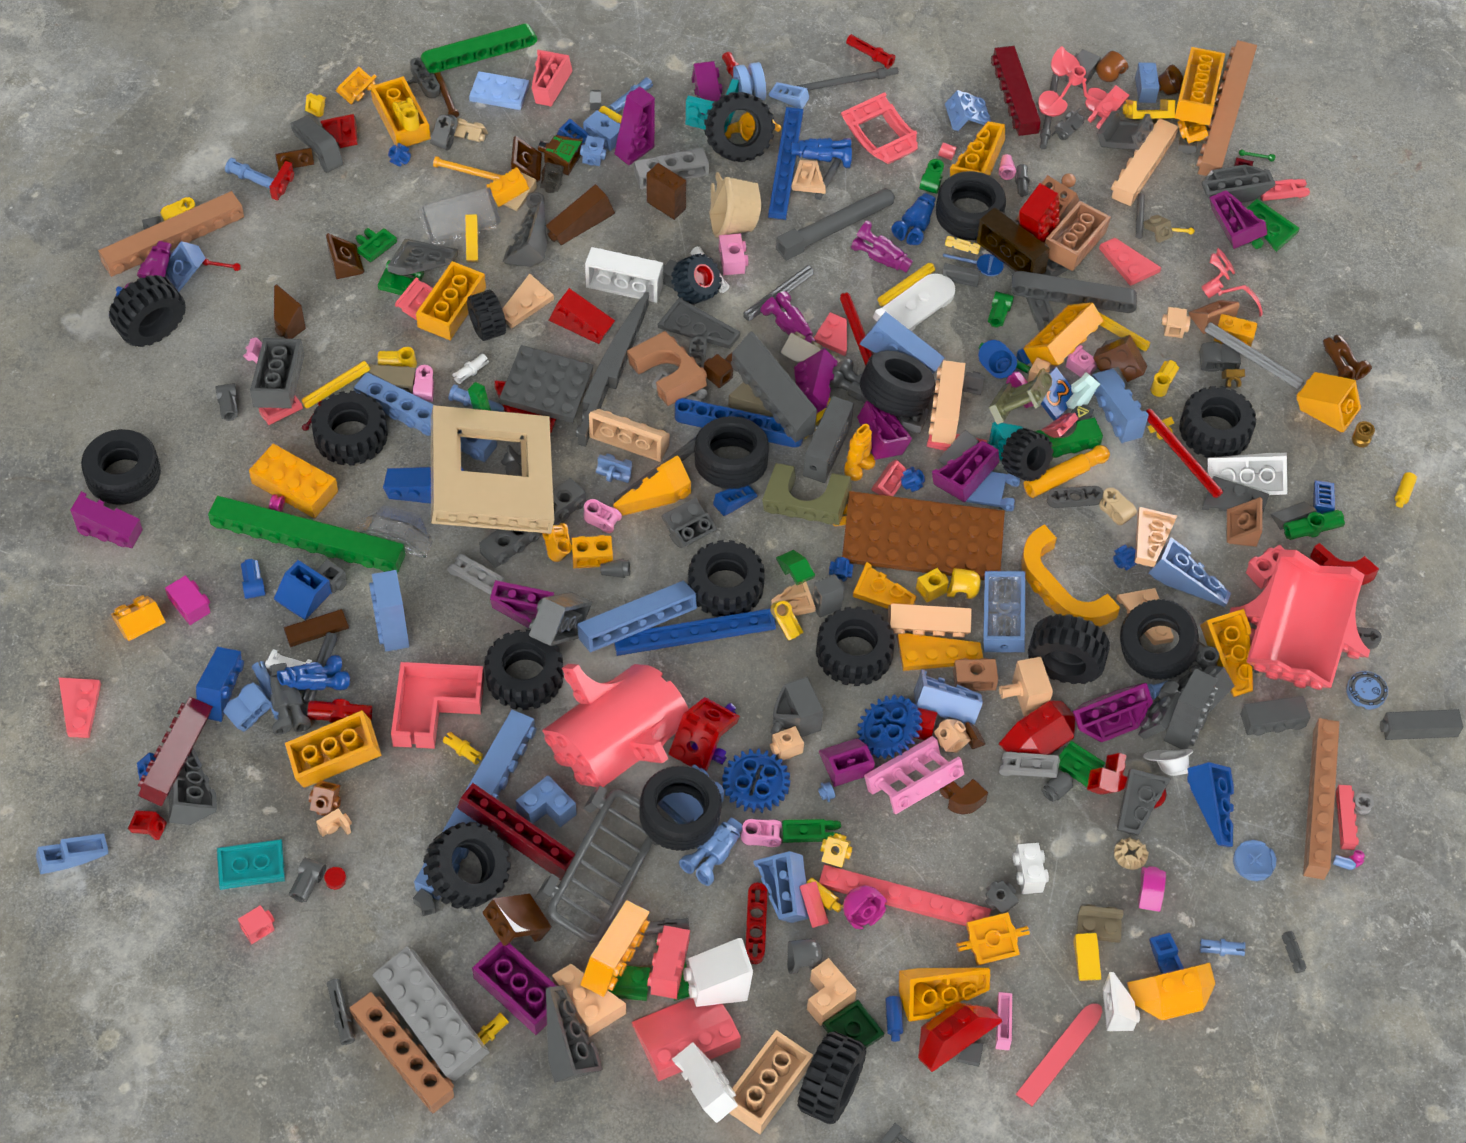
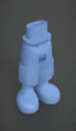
M732 817L727 822H722L711 839L700 845L695 853L685 855L679 860L680 867L688 874H692L696 870L697 879L703 885L710 886L714 881L713 867L722 864L729 856L730 850L740 837L743 825ZM703 857H709L705 862H703V863L698 867V865H699V863H700V861L702 860Z

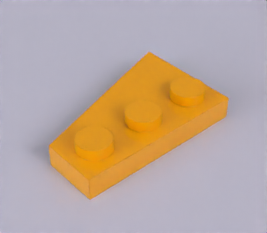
M866 562L853 592L854 598L888 609L890 604L914 605L916 601L914 594L900 584L893 583L886 578L887 575L877 572L872 568L871 564Z

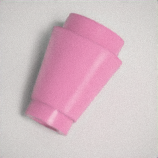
M1005 154L1001 158L999 175L1004 180H1010L1015 176L1016 168L1011 155Z

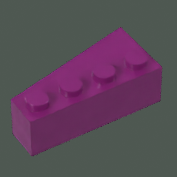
M640 86L630 91L626 96L614 152L627 165H631L634 161L655 148V98Z

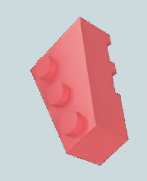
M537 50L536 70L532 82L535 103L552 106L573 71L569 55Z

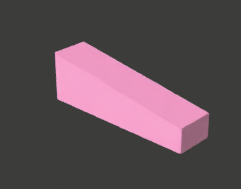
M999 992L997 1015L1002 1019V1023L996 1026L995 1049L1010 1050L1012 1041V993Z

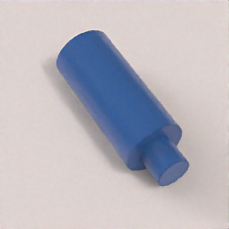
M889 996L885 999L887 1033L891 1035V1041L898 1042L900 1041V1034L903 1033L902 1000L899 996Z

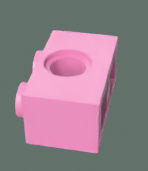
M741 234L719 235V253L723 275L745 274V266H748V255H744L746 243L742 241Z

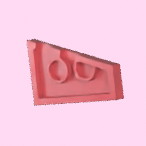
M1117 238L1100 244L1099 250L1130 286L1161 271L1160 266Z
M59 678L68 737L90 738L101 687L100 680Z

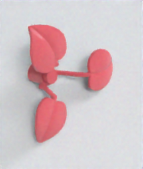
M1061 46L1052 58L1051 69L1058 76L1067 75L1069 83L1060 96L1054 91L1043 92L1039 97L1038 105L1041 113L1052 117L1059 116L1067 109L1068 104L1062 98L1069 87L1082 83L1084 96L1087 98L1085 105L1090 111L1094 112L1095 108L1108 93L1099 88H1090L1087 94V79L1084 78L1086 74L1085 68L1080 66L1078 60Z
M1217 248V253L1211 255L1210 263L1217 266L1221 273L1215 279L1213 278L1201 286L1208 298H1211L1217 293L1221 296L1224 293L1243 289L1257 303L1261 317L1262 306L1260 300L1249 287L1242 285L1221 290L1224 286L1219 279L1225 275L1229 280L1230 277L1227 271L1230 269L1234 275L1235 270L1226 255ZM1219 257L1222 258V260L1225 262V267L1222 264Z

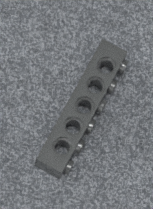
M568 478L553 489V525L566 520L571 513L581 509L586 502V492L572 478ZM497 529L479 542L480 554L497 568L501 564H505L516 553L522 552L528 544L537 541L542 533Z

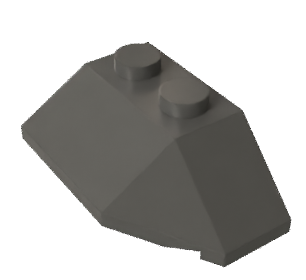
M1239 165L1211 170L1201 184L1208 198L1227 190L1242 203L1256 200L1273 188L1276 183L1270 170H1262L1249 165Z

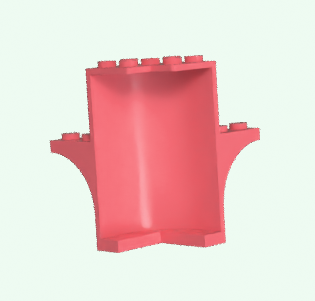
M1280 549L1273 575L1263 592L1248 604L1240 607H1231L1230 613L1244 609L1248 622L1257 625L1246 662L1254 666V670L1266 673L1267 678L1273 680L1279 678L1292 682L1294 686L1299 688H1306V686L1317 690H1322V687L1331 688L1342 652H1346L1347 656L1352 659L1369 657L1370 649L1364 645L1358 634L1355 617L1356 603L1364 574L1354 567L1320 566L1297 550Z
M567 664L562 667L565 674L564 678L573 689L574 698L579 704L542 731L545 735L546 743L554 752L556 762L561 766L571 767L574 772V778L579 784L604 787L639 760L655 763H664L668 760L663 745L676 734L683 713L689 708L675 685L671 681L666 682L661 677L663 675L662 672L649 665L634 664L614 679L598 683L589 678L578 664Z

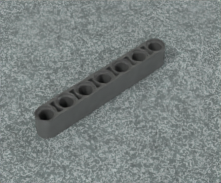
M1017 271L1012 275V293L1017 296L1045 299L1072 305L1093 302L1098 309L1132 313L1137 308V292L1131 288Z

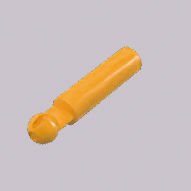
M1097 445L1085 454H1078L1046 470V473L1041 475V478L1038 480L1024 481V489L1029 497L1035 498L1089 471L1091 467L1105 463L1110 457V451L1104 445Z

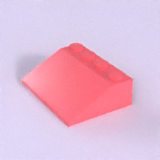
M689 998L632 1022L658 1082L683 1072L675 1065L672 1058L692 1042L709 1060L740 1048L741 1036L723 1004L696 1007L694 999Z

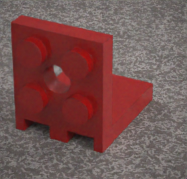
M704 697L683 713L668 755L690 767L695 764L699 769L702 768L707 772L720 737L738 723L740 716ZM690 741L697 744L698 750H694L691 747Z

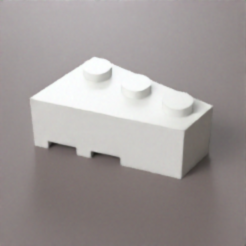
M693 1042L672 1058L675 1065L683 1071L681 1074L683 1078L689 1080L692 1086L691 1090L702 1108L716 1123L738 1106L733 1098L736 1094L728 1085L729 1081L722 1073L723 1070L715 1060L711 1062Z

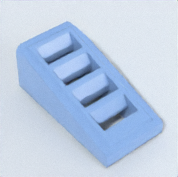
M776 82L769 93V97L803 109L809 100L807 88Z

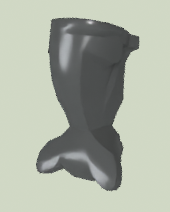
M508 445L507 453L501 460L502 465H506V475L522 476V467L519 464L521 463V455H518Z

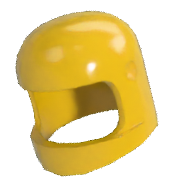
M954 568L947 597L954 598L957 592L966 593V599L975 598L981 586V579L978 573L971 570Z

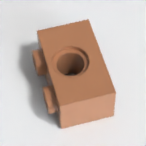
M963 658L955 660L953 668L955 687L958 684L972 691L996 690L998 684L996 659L981 658L969 660Z

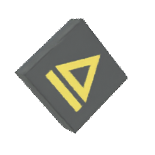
M1085 405L1076 406L1072 409L1071 413L1075 412L1078 417L1077 421L1090 419L1094 409Z

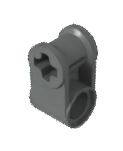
M440 115L436 120L430 143L448 151L453 144L455 131L458 126L457 118L453 115Z

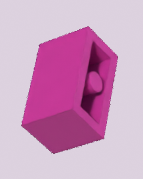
M186 575L165 587L168 599L189 625L210 614L208 606L210 601L205 594L201 595L194 580L190 581Z

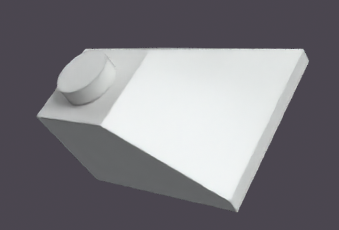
M1109 972L1103 987L1107 1031H1134L1136 1024L1140 1021L1139 1010L1135 1009V1001L1115 973Z

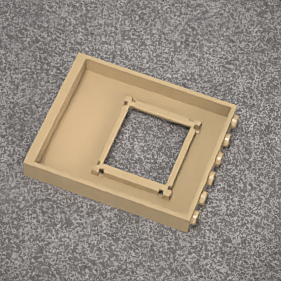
M433 405L431 414V524L551 534L554 524L549 416ZM461 437L521 442L522 476L461 471Z

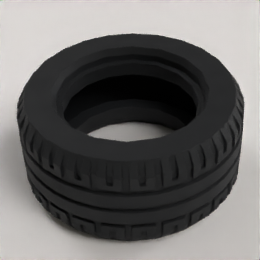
M975 171L954 174L946 179L939 188L936 203L937 220L941 227L954 237L965 240H977L980 218L994 207L1005 213V192L1002 186L987 174ZM959 199H976L986 204L988 210L980 213H969L958 209L953 203Z
M734 416L714 419L701 428L696 435L695 467L698 473L714 486L726 489H738L749 486L759 480L766 471L769 452L768 438L757 424L748 419ZM735 446L749 451L750 454L743 458L727 459L714 454L713 451L721 447Z
M672 766L671 768L662 769L649 778L642 790L639 807L641 826L646 835L663 848L676 851L698 848L711 839L718 828L722 807L720 791L715 782L698 769L688 766ZM685 793L692 795L699 801L703 808V814L697 820L688 824H677L664 818L659 812L657 805L669 794Z

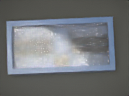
M985 571L984 652H1025V571Z

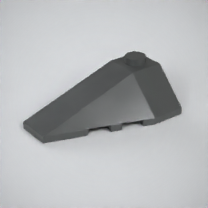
M192 748L170 790L169 823L192 825L215 813L217 810L216 792L214 789H211L209 778L204 774L202 764L194 748Z
M565 986L546 988L548 1062L554 1083L602 1071L603 1068L594 1042H589L584 1032L587 1030L584 1023H579L575 1015L576 1008Z

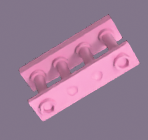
M931 736L905 751L902 755H898L865 774L864 777L868 791L873 795L883 790L890 797L893 813L898 814L963 776L964 770L959 756L948 762L940 755L938 741ZM932 760L941 766L933 772L924 766ZM917 770L924 777L914 782L907 775ZM900 780L907 787L897 792L890 785Z

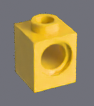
M936 568L917 578L916 590L928 603L947 593L949 581L947 576Z

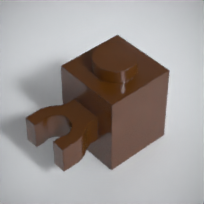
M732 353L725 359L716 354L704 363V370L707 374L706 378L719 389L733 378V368L731 366Z

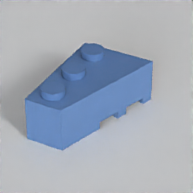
M788 851L753 861L762 876V883L768 889L769 898L778 919L790 923L809 919L800 886L806 884L803 855Z

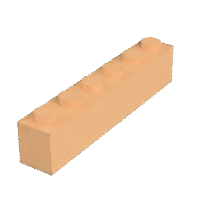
M1161 118L1158 119L1140 149L1135 150L1133 158H1129L1126 165L1127 168L1121 170L1119 180H1115L1112 184V199L1128 206L1133 204L1175 140L1179 126Z

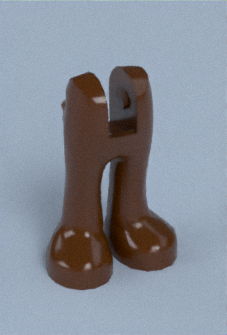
M1334 335L1333 339L1328 337L1323 340L1325 351L1329 354L1339 371L1338 377L1360 380L1371 371V364L1367 360L1358 362L1348 343L1341 335Z

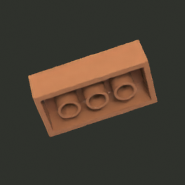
M1079 201L1046 238L1045 244L1050 248L1048 259L1074 271L1105 235L1111 217Z

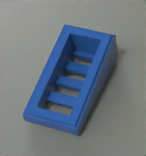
M571 119L563 124L557 135L574 138L573 135L577 134L575 139L581 137L583 138V143L586 141L587 135H589Z
M1315 480L1313 507L1320 514L1335 510L1334 483Z
M750 486L727 489L715 495L713 505L725 516L757 498V494Z

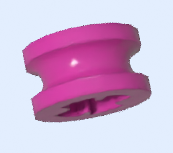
M273 494L270 499L269 509L282 512L285 505V497H278V495Z

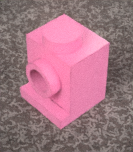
M1081 345L1072 354L1068 355L1066 367L1079 377H1082L1085 372L1091 375L1097 368L1093 356L1083 350Z

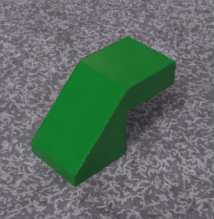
M795 550L776 557L784 574L790 573L796 585H800L815 577V573L807 559Z

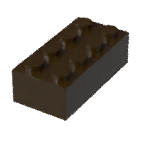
M995 207L980 218L977 243L1015 272L1024 271L1037 274L1046 272L1050 248L1044 242H1041L1031 232L1026 231L1017 222H1014L1004 212L999 211Z

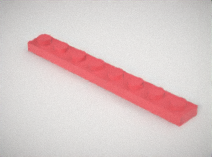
M824 865L819 881L828 890L847 895L850 890L863 885L876 888L885 897L887 903L885 902L884 905L966 926L967 922L987 918L991 912V909L828 865Z

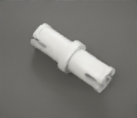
M480 354L471 362H466L463 368L453 373L454 380L461 384L468 377L476 375L479 369L489 363L488 358L484 354Z

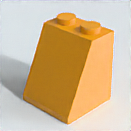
M1314 372L1310 379L1306 381L1302 390L1297 394V401L1301 411L1342 433L1345 432L1361 409L1356 380Z

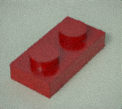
M285 161L269 186L272 199L279 200L280 196L286 192L289 182L293 181L295 173L292 163Z

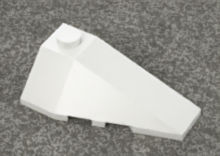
M1287 453L1208 457V474L1211 478L1216 476L1268 493L1269 495L1287 494Z

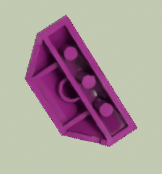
M1141 683L1121 688L1084 702L1073 710V714L1079 731L1099 742H1105L1138 729L1153 701L1147 683Z

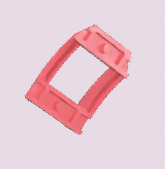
M884 92L841 112V115L859 143L873 156L886 164H890L915 152L918 142H916L917 131H913L904 122L893 104L889 103L886 98L887 94ZM882 115L900 138L877 148L866 137L859 125Z

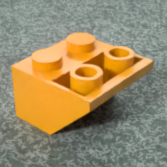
M141 595L133 599L134 603L128 606L125 604L118 606L114 609L115 612L111 614L124 638L128 641L166 623L156 601L149 596Z

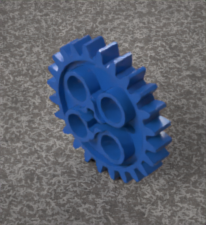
M893 694L890 700L886 695L883 702L878 699L877 705L871 703V710L865 709L867 715L860 716L863 723L858 724L861 730L857 731V734L860 736L858 739L867 745L871 755L874 754L877 758L882 756L884 759L887 758L888 754L894 758L895 752L902 755L903 748L909 750L908 744H915L913 738L920 736L916 731L922 730L919 723L923 722L920 718L921 713L918 707L909 698L905 699L902 695L897 698Z
M759 748L756 753L749 749V754L747 755L741 751L740 758L734 755L733 761L729 760L728 767H724L722 787L726 789L725 796H730V803L737 801L736 808L743 805L745 812L748 808H752V813H755L756 808H759L760 812L763 813L764 807L771 811L772 804L778 807L779 800L784 801V794L789 792L790 780L788 779H790V773L787 772V765L782 766V759L776 761V754H773L771 757L768 756V750L761 754ZM760 766H763L760 772V779L757 780L753 795L750 796L749 794L752 791L753 782L756 781ZM747 767H752V768H754V769H753V770H747V769H745V768H747ZM766 774H772L774 776L768 777L766 776ZM742 784H743V785H746L747 787H746V788H741V787H739V785H742ZM765 791L767 792V794L763 795L758 792Z

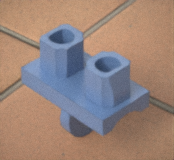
M608 453L605 456L599 455L596 473L607 476L606 481L609 482L616 479L629 483L633 466L632 461L627 459L619 461L615 459L614 455Z

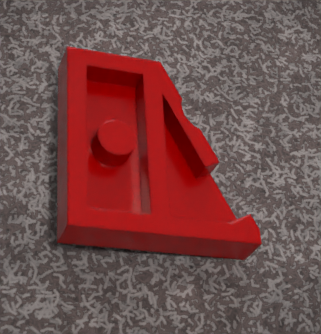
M354 114L321 120L324 130L334 137L340 148L358 145Z

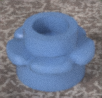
M822 782L821 788H818L822 800L826 799L830 802V799L835 798L833 787L830 782L825 784Z

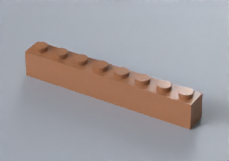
M230 191L98 250L101 262L110 276H115L143 263L152 247L156 246L158 241L171 244V251L181 241L189 243L244 218L243 208L234 193Z
M1319 718L1313 730L1303 876L1324 880L1330 870L1339 721Z

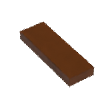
M342 609L283 627L290 647L324 637L328 632L337 633L349 629Z

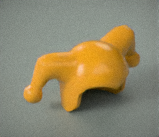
M745 112L737 122L728 125L727 132H725L727 139L731 138L733 133H740L748 141L755 129L752 115ZM772 119V122L775 124L774 130L777 132L781 131V125Z

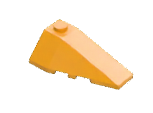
M677 455L657 468L658 472L650 479L648 477L642 480L643 483L638 489H631L613 504V508L617 509L624 516L672 504L680 499L687 498L691 494V481L679 456Z
M1244 609L1203 622L1200 627L1207 646L1218 650L1217 666L1225 668L1234 684L1230 691L1232 696L1236 697L1252 692V666L1246 662L1251 648V627Z

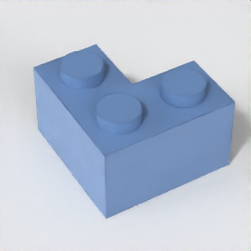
M548 775L516 800V810L520 816L532 824L545 814H548L561 828L576 816V803Z

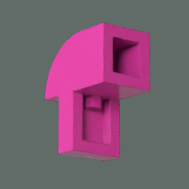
M1153 866L1148 868L1142 867L1140 874L1141 887L1138 896L1139 908L1160 912L1165 890L1166 872Z

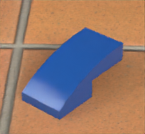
M1170 933L1149 939L1161 974L1184 969L1178 957V948Z

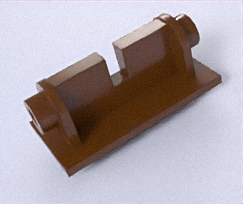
M311 148L275 154L278 170L281 169L285 161L292 163L293 168L314 165Z

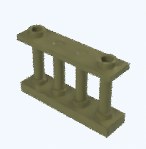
M1042 368L1033 381L1016 388L1012 387L1010 382L1004 384L989 406L996 424L1004 422L1011 410L1030 402L1033 403L1035 409L1038 408L1052 386L1053 381L1049 372L1046 373L1045 369Z

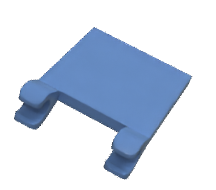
M991 472L966 502L1000 507L1012 512L1015 507V500L1013 498L1002 499L1005 483L1017 487L1020 484V478L1011 474Z

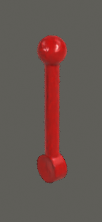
M205 259L202 262L204 266L215 265L221 267L233 268L235 271H239L241 269L239 263L226 264L209 261L208 259Z

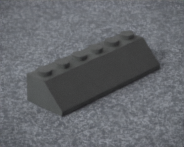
M753 331L749 332L732 352V368L734 371H738L743 382L751 387L753 394L760 398L765 409L773 414L775 421L781 424L786 435L791 437L794 442L813 434L815 431L817 409Z

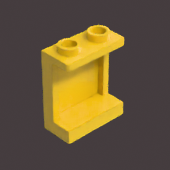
M1160 99L1159 110H1137V101L1126 100V104H1123V114H1125L1126 118L1143 119L1145 114H1150L1151 119L1175 118V100Z

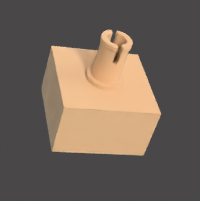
M1041 657L1017 661L1012 680L1013 684L999 686L1001 699L1017 696L1023 716L1029 715L1050 701L1053 693Z

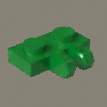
M369 228L365 229L364 234L369 240L362 235H357L355 238L359 245H361L357 248L358 254L370 263L397 243V237L385 228L378 233L373 232Z

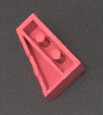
M664 925L663 932L658 933L656 945L659 948L657 953L654 952L652 966L654 967L652 973L649 974L647 986H651V995L677 999L690 941V930Z

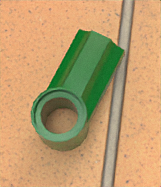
M995 292L992 309L988 317V323L992 327L998 328L1004 325L1007 313L1010 312L1012 307L1013 295Z

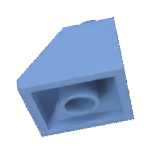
M181 241L169 258V265L165 276L178 292H180L206 259L199 246Z

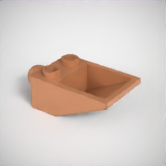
M1067 173L1062 177V184L1048 175L1041 183L1059 194L1060 222L1079 202L1077 193L1069 189L1076 183V178L1071 173Z

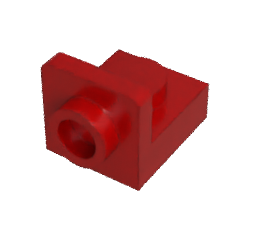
M135 811L127 829L131 833L149 834L154 840H160L167 822L155 811Z

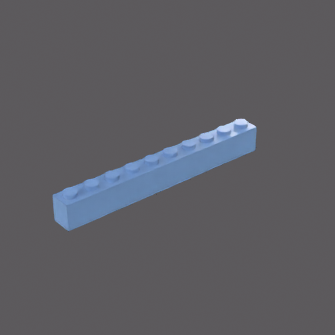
M511 710L469 786L474 783L498 800L500 790H504L508 783L510 772L513 773L517 767L519 756L524 755L528 740L533 739L536 733L534 718ZM456 807L442 832L458 823L464 822L467 824L476 821ZM457 847L453 851L452 865L456 874L460 869L459 864L462 858L465 859L469 853V850L466 848ZM424 863L414 881L415 889L419 891L422 888L431 894L432 898L439 900L441 896L435 897L432 893L434 891L433 887H428L426 883L428 875H424L423 868L427 864Z

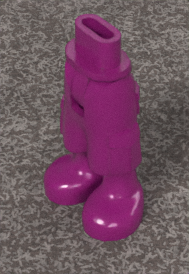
M866 220L856 234L857 237L853 240L851 249L867 252L872 260L894 268L897 271L901 269L907 273L913 260L908 258V254L904 253L885 236H875L871 232L872 223ZM865 240L872 243L873 247L867 244Z
M158 241L156 246L152 247L145 261L140 265L137 276L139 278H146L148 275L165 277L172 245L167 242Z
M780 292L776 298L771 297L762 305L761 313L764 316L774 314L776 316L775 322L783 332H786L788 335L798 332L805 336L804 340L807 342H816L812 337L813 332L810 330L803 314L797 307H792L790 303L791 295L788 292Z

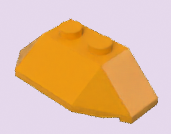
M1210 962L1127 982L1130 996L1135 1001V1006L1159 1020L1203 1011L1216 984Z

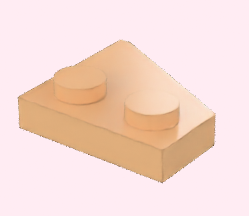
M799 161L791 185L793 191L826 194V188L817 161Z
M807 582L800 585L794 584L792 587L789 586L782 594H778L771 600V605L775 601L788 602L795 616L815 612L816 608ZM783 604L777 607V613L780 616L785 613V606Z

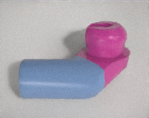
M1356 850L1348 858L1335 855L1333 865L1353 870L1363 864L1365 854L1360 850Z

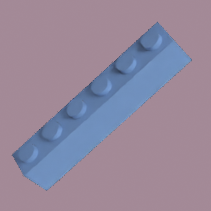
M684 580L578 623L579 640L591 653L697 609L696 593Z

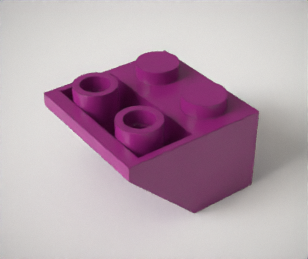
M858 738L819 750L820 757L834 787L864 778L865 774L874 770L875 762L867 745Z

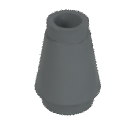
M622 558L601 563V575L620 578L630 576V562Z

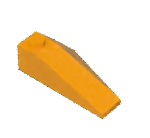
M915 968L899 970V994L908 1021L930 1019L936 1016L935 1013L947 1009L955 1002L968 1001L990 990L989 968Z

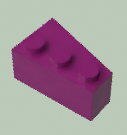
M714 61L693 64L691 80L692 83H695L696 89H694V93L697 95V98L718 101L719 97H721L722 84L718 83V78L720 77L719 68L715 67Z
M1227 190L1209 197L1211 209L1233 249L1267 235L1266 222L1256 217L1250 209L1245 208Z
M825 348L794 366L795 384L817 409L816 414L827 408L831 391L829 384L830 380L834 379L832 372L838 363Z
M81 491L70 509L77 531L84 536L96 537L103 542L109 541L120 547L133 548L143 530L140 519L118 508L115 511L103 506L104 502L101 500L97 502L86 498V493Z

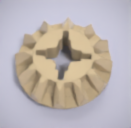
M1129 837L1128 839H1121L1116 844L1114 857L1122 867L1135 870L1143 867L1147 862L1149 852H1147L1146 844L1143 845L1139 839L1134 840ZM1128 849H1130L1131 851L1135 850V856H1133L1132 854L1126 855L1128 853Z

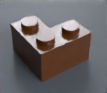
M1131 335L1098 348L1093 356L1101 372L1119 367L1127 382L1143 376L1147 369V364Z

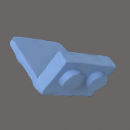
M957 90L945 103L953 130L959 131L968 120L985 125L988 121L991 122L986 103L980 97Z

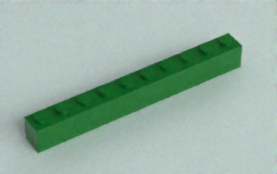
M218 495L208 513L210 524L215 528H223L237 534L250 535L256 539L269 540L275 544L281 543L291 548L304 549L310 553L323 554L329 558L342 559L348 563L361 564L364 567L380 569L383 572L396 570L398 574L406 555L405 547L402 543Z

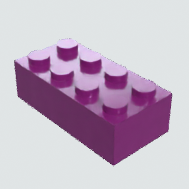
M500 941L472 967L473 978L532 1033L537 1035L547 1025L546 988L556 985L510 943L507 946H503Z

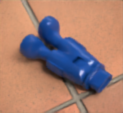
M810 138L799 140V143L791 142V155L824 162H831L832 157H836L842 160L845 168H850L852 159L851 138H844L838 141H832L831 138Z
M927 193L919 196L914 204L906 210L902 216V221L894 222L891 228L893 235L898 240L903 241L909 228L914 227L909 232L906 242L909 245H919L924 239L922 231H925L930 223L936 198Z
M338 655L329 657L326 665L323 667L320 663L313 662L286 667L284 670L277 671V678L281 685H288L290 688H297L298 690H324L326 687L335 690H346L350 684L349 673L341 671L342 659Z

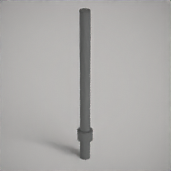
M898 67L889 69L879 68L872 72L797 86L813 90L873 78L883 79L886 76L898 74L899 71Z
M1054 72L1050 91L1057 92L1059 76ZM1045 115L1043 129L1040 132L1041 149L1047 148V143L1051 136L1052 116Z

